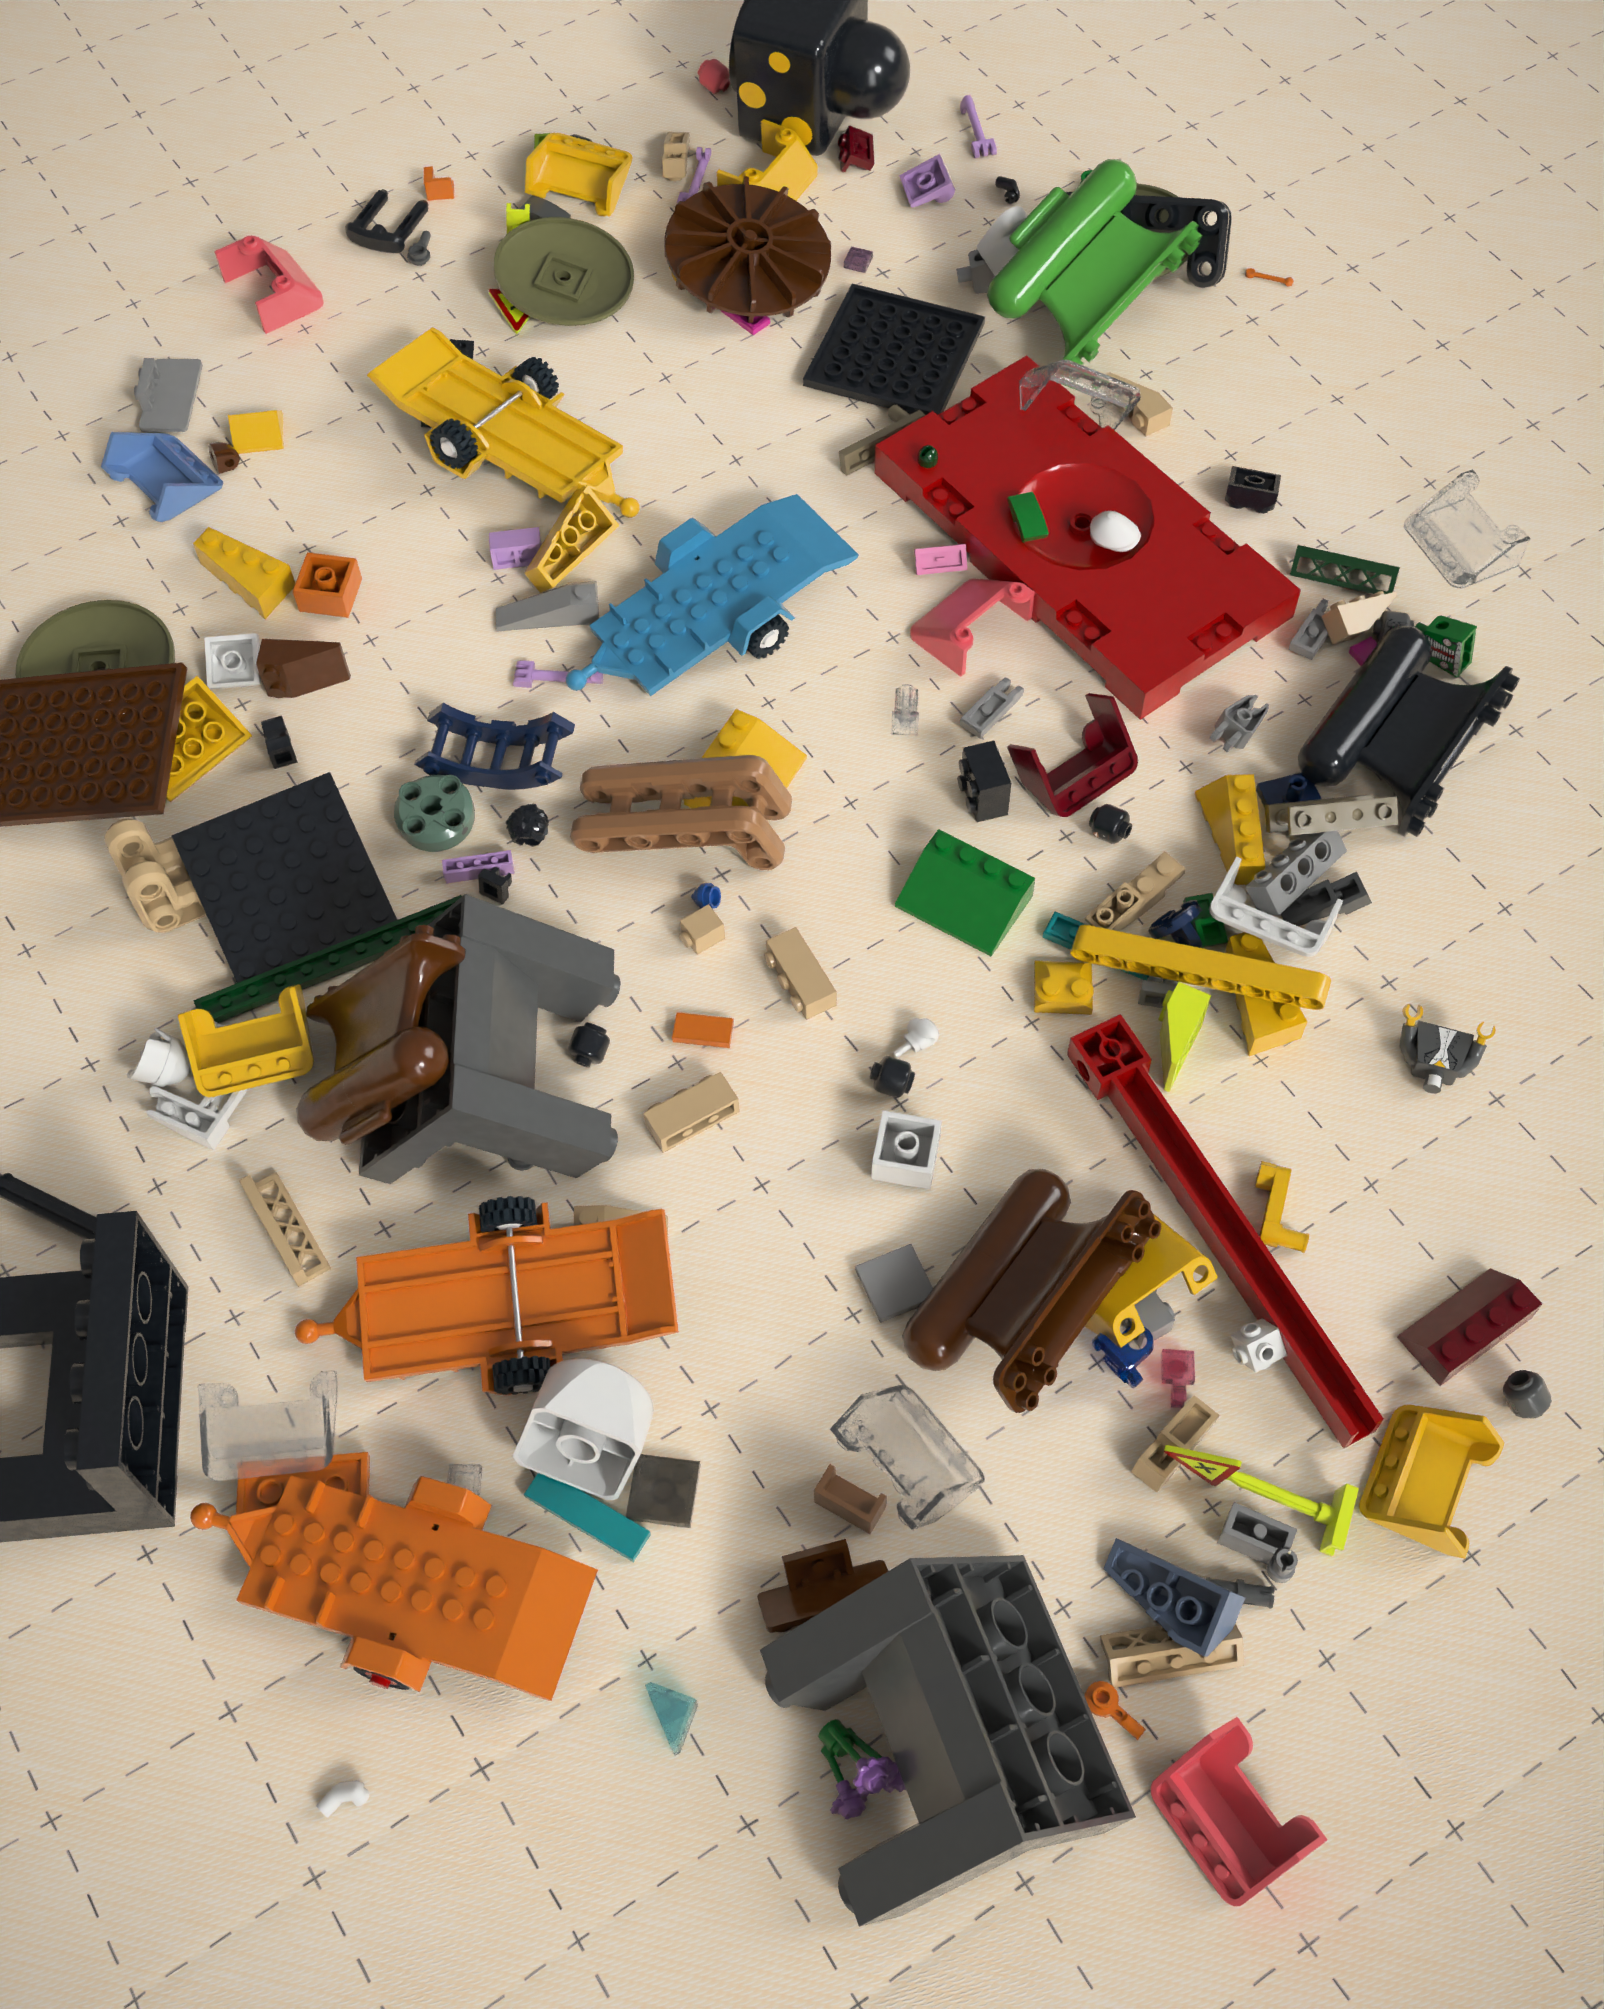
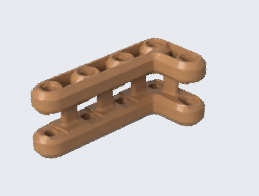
M741 755L591 767L582 774L579 789L584 798L592 803H611L609 813L580 816L573 821L570 838L580 850L598 853L726 845L734 847L748 865L759 870H772L779 866L784 859V843L767 820H781L788 816L791 812L792 796L769 763L759 756ZM712 796L710 806L680 809L683 799ZM733 796L742 798L748 806H731ZM661 800L660 808L657 810L630 812L632 803Z

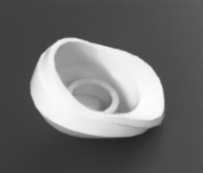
M1116 511L1101 512L1092 519L1090 524V537L1093 542L1098 546L1113 551L1127 552L1137 545L1141 537L1138 527L1127 517Z

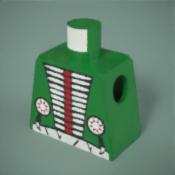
M1442 615L1437 616L1429 626L1421 622L1416 624L1415 627L1427 636L1431 644L1432 655L1429 662L1458 678L1472 663L1477 626Z

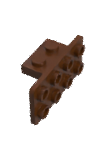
M846 1539L782 1556L788 1585L764 1591L757 1595L766 1629L769 1633L786 1632L792 1627L803 1624L888 1572L885 1562L883 1560H876L853 1567Z

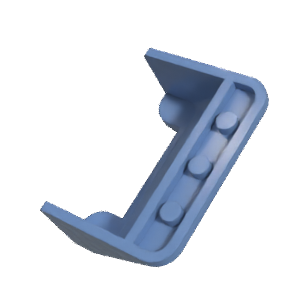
M111 432L101 468L110 474V478L115 481L123 482L125 478H129L156 504L152 505L149 510L151 518L155 521L165 522L171 520L222 489L223 481L175 436L166 433Z

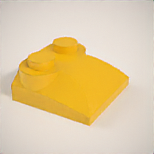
M1035 960V1013L1092 1015L1094 994L1092 963Z

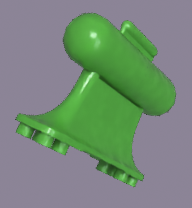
M1107 159L1098 164L1070 196L1060 187L1053 188L1010 235V242L1019 251L992 279L988 286L987 297L989 304L997 314L1004 318L1017 319L1021 317L1039 299L1049 309L1062 331L1065 343V355L1059 365L1058 374L1062 378L1067 375L1072 381L1082 371L1081 367L1084 363L1081 359L1084 357L1090 363L1099 353L1100 344L1098 339L1156 276L1158 277L1166 268L1174 273L1183 262L1182 258L1185 256L1183 250L1191 255L1200 243L1198 241L1202 237L1197 231L1198 224L1195 221L1190 222L1178 231L1159 233L1145 229L1124 216L1120 211L1135 195L1137 181L1130 166L1119 159Z

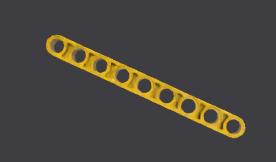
M1080 925L1078 927L1070 952L1071 956L1075 959L1087 963L1312 1010L1324 1008L1331 984L1329 976L1316 971L1090 925Z

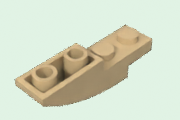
M1163 852L1129 884L1124 882L1085 917V921L1095 927L1115 931L1122 930L1163 899L1165 891L1185 874V868L1167 852Z

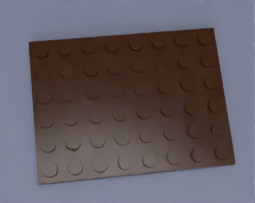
M180 662L0 680V827L164 814L187 667Z

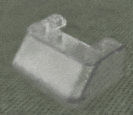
M898 1385L861 1394L830 1428L837 1437V1443L844 1450L854 1452L867 1450L873 1457L874 1464L891 1479L895 1490L905 1496L897 1503L896 1507L899 1519L903 1524L910 1527L911 1530L938 1521L975 1492L985 1481L984 1474L919 1395L908 1386Z

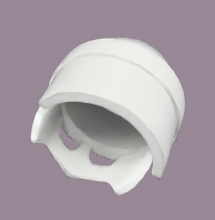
M155 1028L156 1032L150 1035L143 1051L140 1052L141 1058L135 1070H129L127 1078L151 1083L158 1087L177 1084L184 1080L191 1070L186 1047L181 1043L180 1039Z

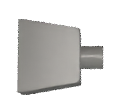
M976 249L968 254L970 266L956 269L958 283L972 281L975 293H987L988 286L995 275Z

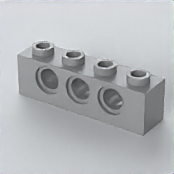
M1339 832L1302 834L1299 838L1291 841L1289 847L1281 854L1275 856L1271 860L1272 863L1264 870L1258 872L1254 879L1246 886L1255 908L1270 915H1280L1347 852Z

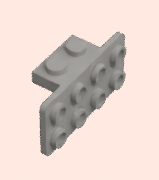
M144 358L142 368H139L138 385L134 387L135 399L139 400L142 408L139 428L142 432H185L188 430L203 367L200 359L154 360V358Z

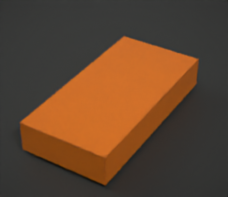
M677 1012L672 1040L675 1043L730 1048L734 1018Z

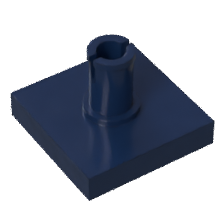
M1302 773L1257 783L1256 787L1264 808L1267 804L1322 799L1315 784L1306 779Z

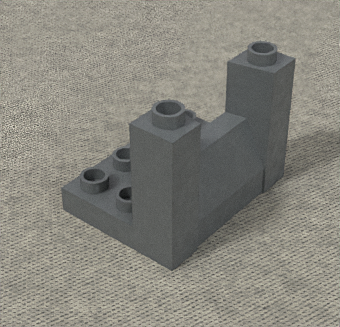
M464 894L428 924V926L434 928V936L443 938L445 935L460 937V946L466 949V955L461 963L439 976L432 984L423 1002L418 1027H427L440 1035L448 1048V1066L444 1075L436 1084L392 1108L390 1111L392 1118L387 1124L362 1137L359 1176L392 1184L413 1168L422 1167L430 1156L443 1147H450L456 1142L578 1178L600 1163L610 1160L617 1147L618 1134L611 1127L610 1113L535 1089L538 1008L582 1022L598 1005L604 1007L611 1006L619 994L621 985L619 976L614 974L615 949Z
M1024 1555L909 1558L760 1649L767 1669L765 1676L767 1692L771 1699L782 1708L795 1705L826 1711L862 1689L868 1688L918 1819L917 1824L877 1844L838 1868L840 1873L838 1889L845 1906L855 1914L859 1927L903 1916L1029 1850L1104 1834L1136 1818Z

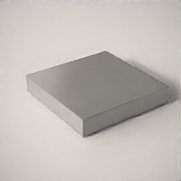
M912 1244L855 1266V1271L880 1323L918 1308L933 1289Z

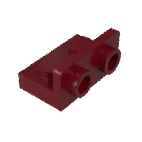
M849 125L846 132L842 133L838 140V146L840 147L838 157L840 170L846 172L851 163L858 168L871 171L875 164L873 134Z

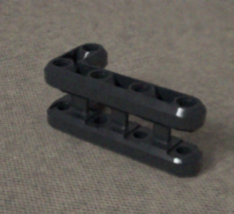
M1134 195L1131 201L1121 210V213L1135 224L1159 233L1178 231L1190 222L1195 221L1198 224L1197 231L1202 237L1198 241L1200 244L1191 255L1188 254L1187 276L1190 282L1197 287L1205 288L1218 284L1224 278L1227 269L1232 225V213L1224 202L1214 199ZM1166 209L1168 211L1169 217L1167 221L1163 223L1160 216L1161 213ZM1215 212L1217 221L1211 226L1207 218L1210 213ZM1205 262L1211 265L1212 270L1209 275H1205L1202 271Z

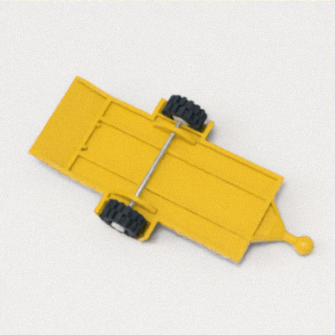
M432 327L367 374L399 409L432 427L424 436L433 460L462 479H466L478 470L484 459L504 469L506 479L514 475L538 489L540 499L548 495L563 503L573 495L574 491L588 485L599 500L606 503L611 502L620 507V511L625 517L632 518L639 513L640 505L636 499L632 497L624 499L615 493L610 463L623 454V445L556 408L565 394L560 392L555 396L559 387V383L555 382L558 379L557 375L552 374L554 370L548 368L549 364L546 361L542 363L541 358H528L518 367L515 366L503 376H500L462 354L442 332Z

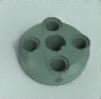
M429 775L413 782L404 783L400 787L399 796L394 806V819L403 838L413 847L428 852H439L455 847L468 836L474 824L475 808L468 789L460 782L457 776Z

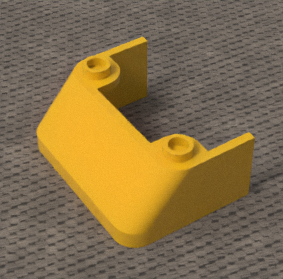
M763 119L761 121L762 152L776 158L764 172L755 168H749L743 171L739 177L719 169L717 171V186L742 184L743 177L747 176L749 177V185L766 187L778 192L785 186L789 188L788 196L797 201L817 177V163L794 130Z

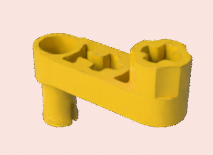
M1261 1161L1255 1187L1267 1190L1269 1194L1259 1237L1267 1246L1277 1248L1279 1245L1305 1253L1309 1234L1283 1228V1224H1280L1292 1169Z

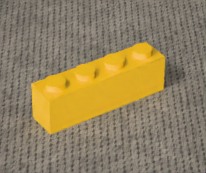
M1254 774L1225 775L1196 790L1195 797L1197 802L1200 801L1203 809L1202 814L1205 821H1208L1212 838L1219 847L1220 857L1227 873L1235 858H1241L1234 884L1248 885L1258 872L1265 869Z

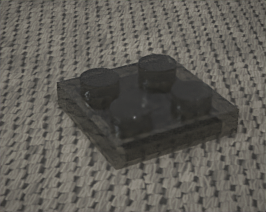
M641 1454L634 1466L626 1517L632 1521L691 1528L701 1467L700 1461Z

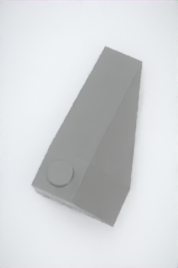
M597 581L569 583L496 608V630L510 631L592 624L599 619Z

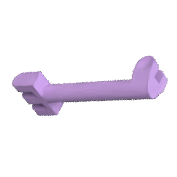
M966 95L960 103L961 114L968 113L976 141H973L971 144L974 158H979V150H981L983 157L988 156V149L991 155H996L997 148L994 139H985L974 101L970 95Z
M697 147L696 158L699 163L689 192H680L677 203L679 201L684 202L698 193L711 157V148H706L705 153H703V148Z
M520 660L516 664L513 685L515 687L532 688L533 680L566 682V676L569 672L535 670L534 661ZM596 672L587 679L586 683L603 684V673Z

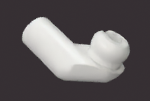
M358 1780L340 1782L322 1798L316 1807L328 1818L342 1802L352 1801L355 1806L359 1807L368 1800L370 1794L364 1788V1783Z

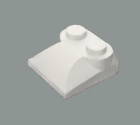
M257 633L204 637L207 687L209 689L261 685V676L256 665L260 649L259 635Z

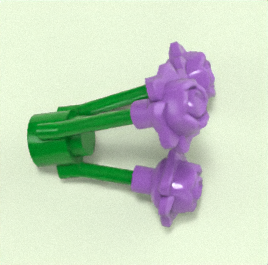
M834 1719L820 1730L818 1737L824 1744L821 1753L828 1760L837 1781L836 1788L839 1793L837 1799L832 1803L833 1807L830 1809L832 1814L838 1813L847 1820L851 1817H858L866 1809L865 1802L868 1800L867 1796L869 1794L879 1793L882 1788L889 1793L894 1789L899 1792L906 1790L896 1761H892L888 1756H881L859 1738L852 1728L846 1729L839 1719ZM854 1744L868 1754L870 1758L861 1757L853 1748ZM849 1754L856 1762L858 1773L853 1780V1784L857 1789L851 1788L849 1781L844 1780L834 1757L835 1755L843 1757Z

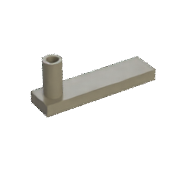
M891 406L888 410V416L895 423L839 451L841 471L847 476L874 462L876 444L924 417L925 414L918 410L909 415L900 406Z

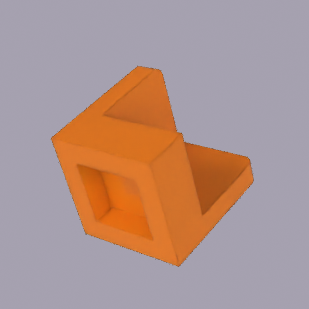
M433 166L424 167V185L427 200L454 199V181L450 177L435 178Z

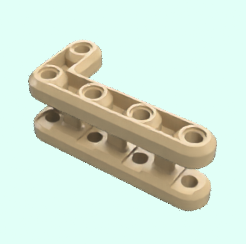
M134 819L118 820L109 827L104 837L105 844L123 877V885L143 925L148 930L164 933L207 916L172 837L154 843L146 826Z

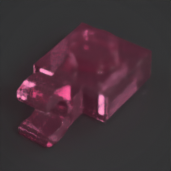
M1162 1349V1384H1171L1170 1401L1172 1408L1184 1407V1402L1187 1400L1186 1385H1194V1351Z

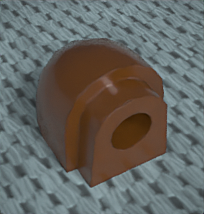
M223 442L208 444L210 458L217 473L231 471L238 466L240 456L230 444Z

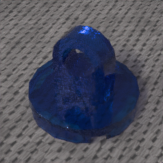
M1131 1327L1126 1329L1122 1334L1127 1333ZM1144 1327L1145 1331L1140 1335L1146 1338L1147 1343L1142 1349L1136 1350L1129 1346V1342L1120 1348L1104 1334L1099 1333L1092 1339V1346L1096 1352L1102 1350L1106 1354L1103 1359L1107 1366L1124 1383L1135 1389L1143 1382V1378L1136 1367L1153 1351V1335Z

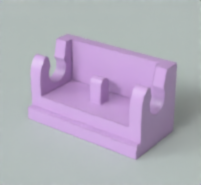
M539 527L490 532L489 545L493 569L529 566L542 545Z

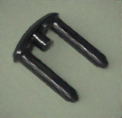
M385 189L378 190L353 223L349 222L346 224L345 231L347 237L352 242L371 250L385 253H400L405 248L404 242L428 212V202L426 200L418 201L394 233L387 232L380 224H376L371 231L366 230L388 201V192Z

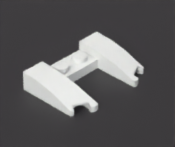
M215 1022L216 1028L224 1026L220 1023ZM152 1085L149 1094L151 1097L158 1098L156 1111L147 1110L146 1114L148 1117L186 1138L215 1150L230 1128L227 1120L248 1089L216 1097L205 1096L201 1103L197 1105Z

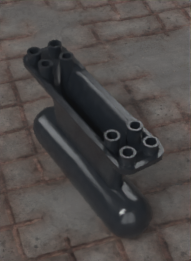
M1405 625L1394 627L1384 634L1300 749L1298 765L1306 779L1315 785L1324 787L1335 786L1345 780L1357 762L1369 768L1390 785L1399 799L1402 818L1398 833L1404 837L1408 833L1418 837L1426 824L1423 821L1426 817L1431 818L1439 805L1436 802L1445 789L1440 786L1441 782L1483 724L1495 726L1501 715L1499 711L1502 708L1506 709L1514 695L1509 692L1515 690L1520 678L1512 674L1513 668L1505 666L1493 678L1474 685L1452 684L1423 674L1422 671L1429 663L1432 655L1431 644L1427 636L1418 628Z

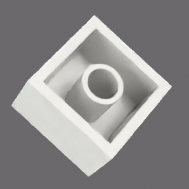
M882 1111L872 1160L871 1179L931 1190L941 1137L942 1120Z

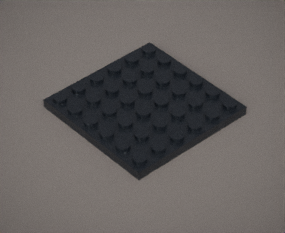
M852 283L803 377V386L886 408L898 405L909 414L920 410L925 415L932 411L939 415L944 412L983 329L985 316Z
M330 772L171 835L237 983L397 920Z

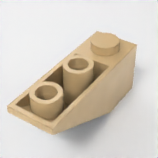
M1111 372L1107 373L1104 386L1106 396L1112 399L1120 411L1133 422L1135 428L1139 429L1145 436H1148L1170 426L1173 407L1159 392Z
M1383 591L1372 594L1367 599L1364 596H1359L1347 604L1345 600L1332 604L1330 606L1331 610L1322 615L1332 645L1353 640L1369 630L1397 596L1396 592L1384 594Z

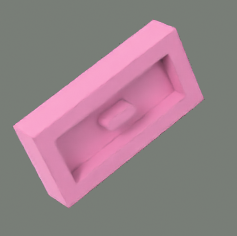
M966 544L914 549L916 575L968 570Z

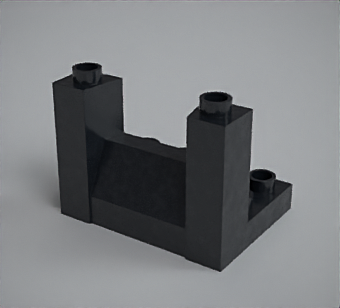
M137 1211L97 1214L95 1239H85L81 1244L80 1271L0 1277V1349L52 1344L43 1453L39 1455L0 1458V1542L175 1527L184 1342L189 1286Z

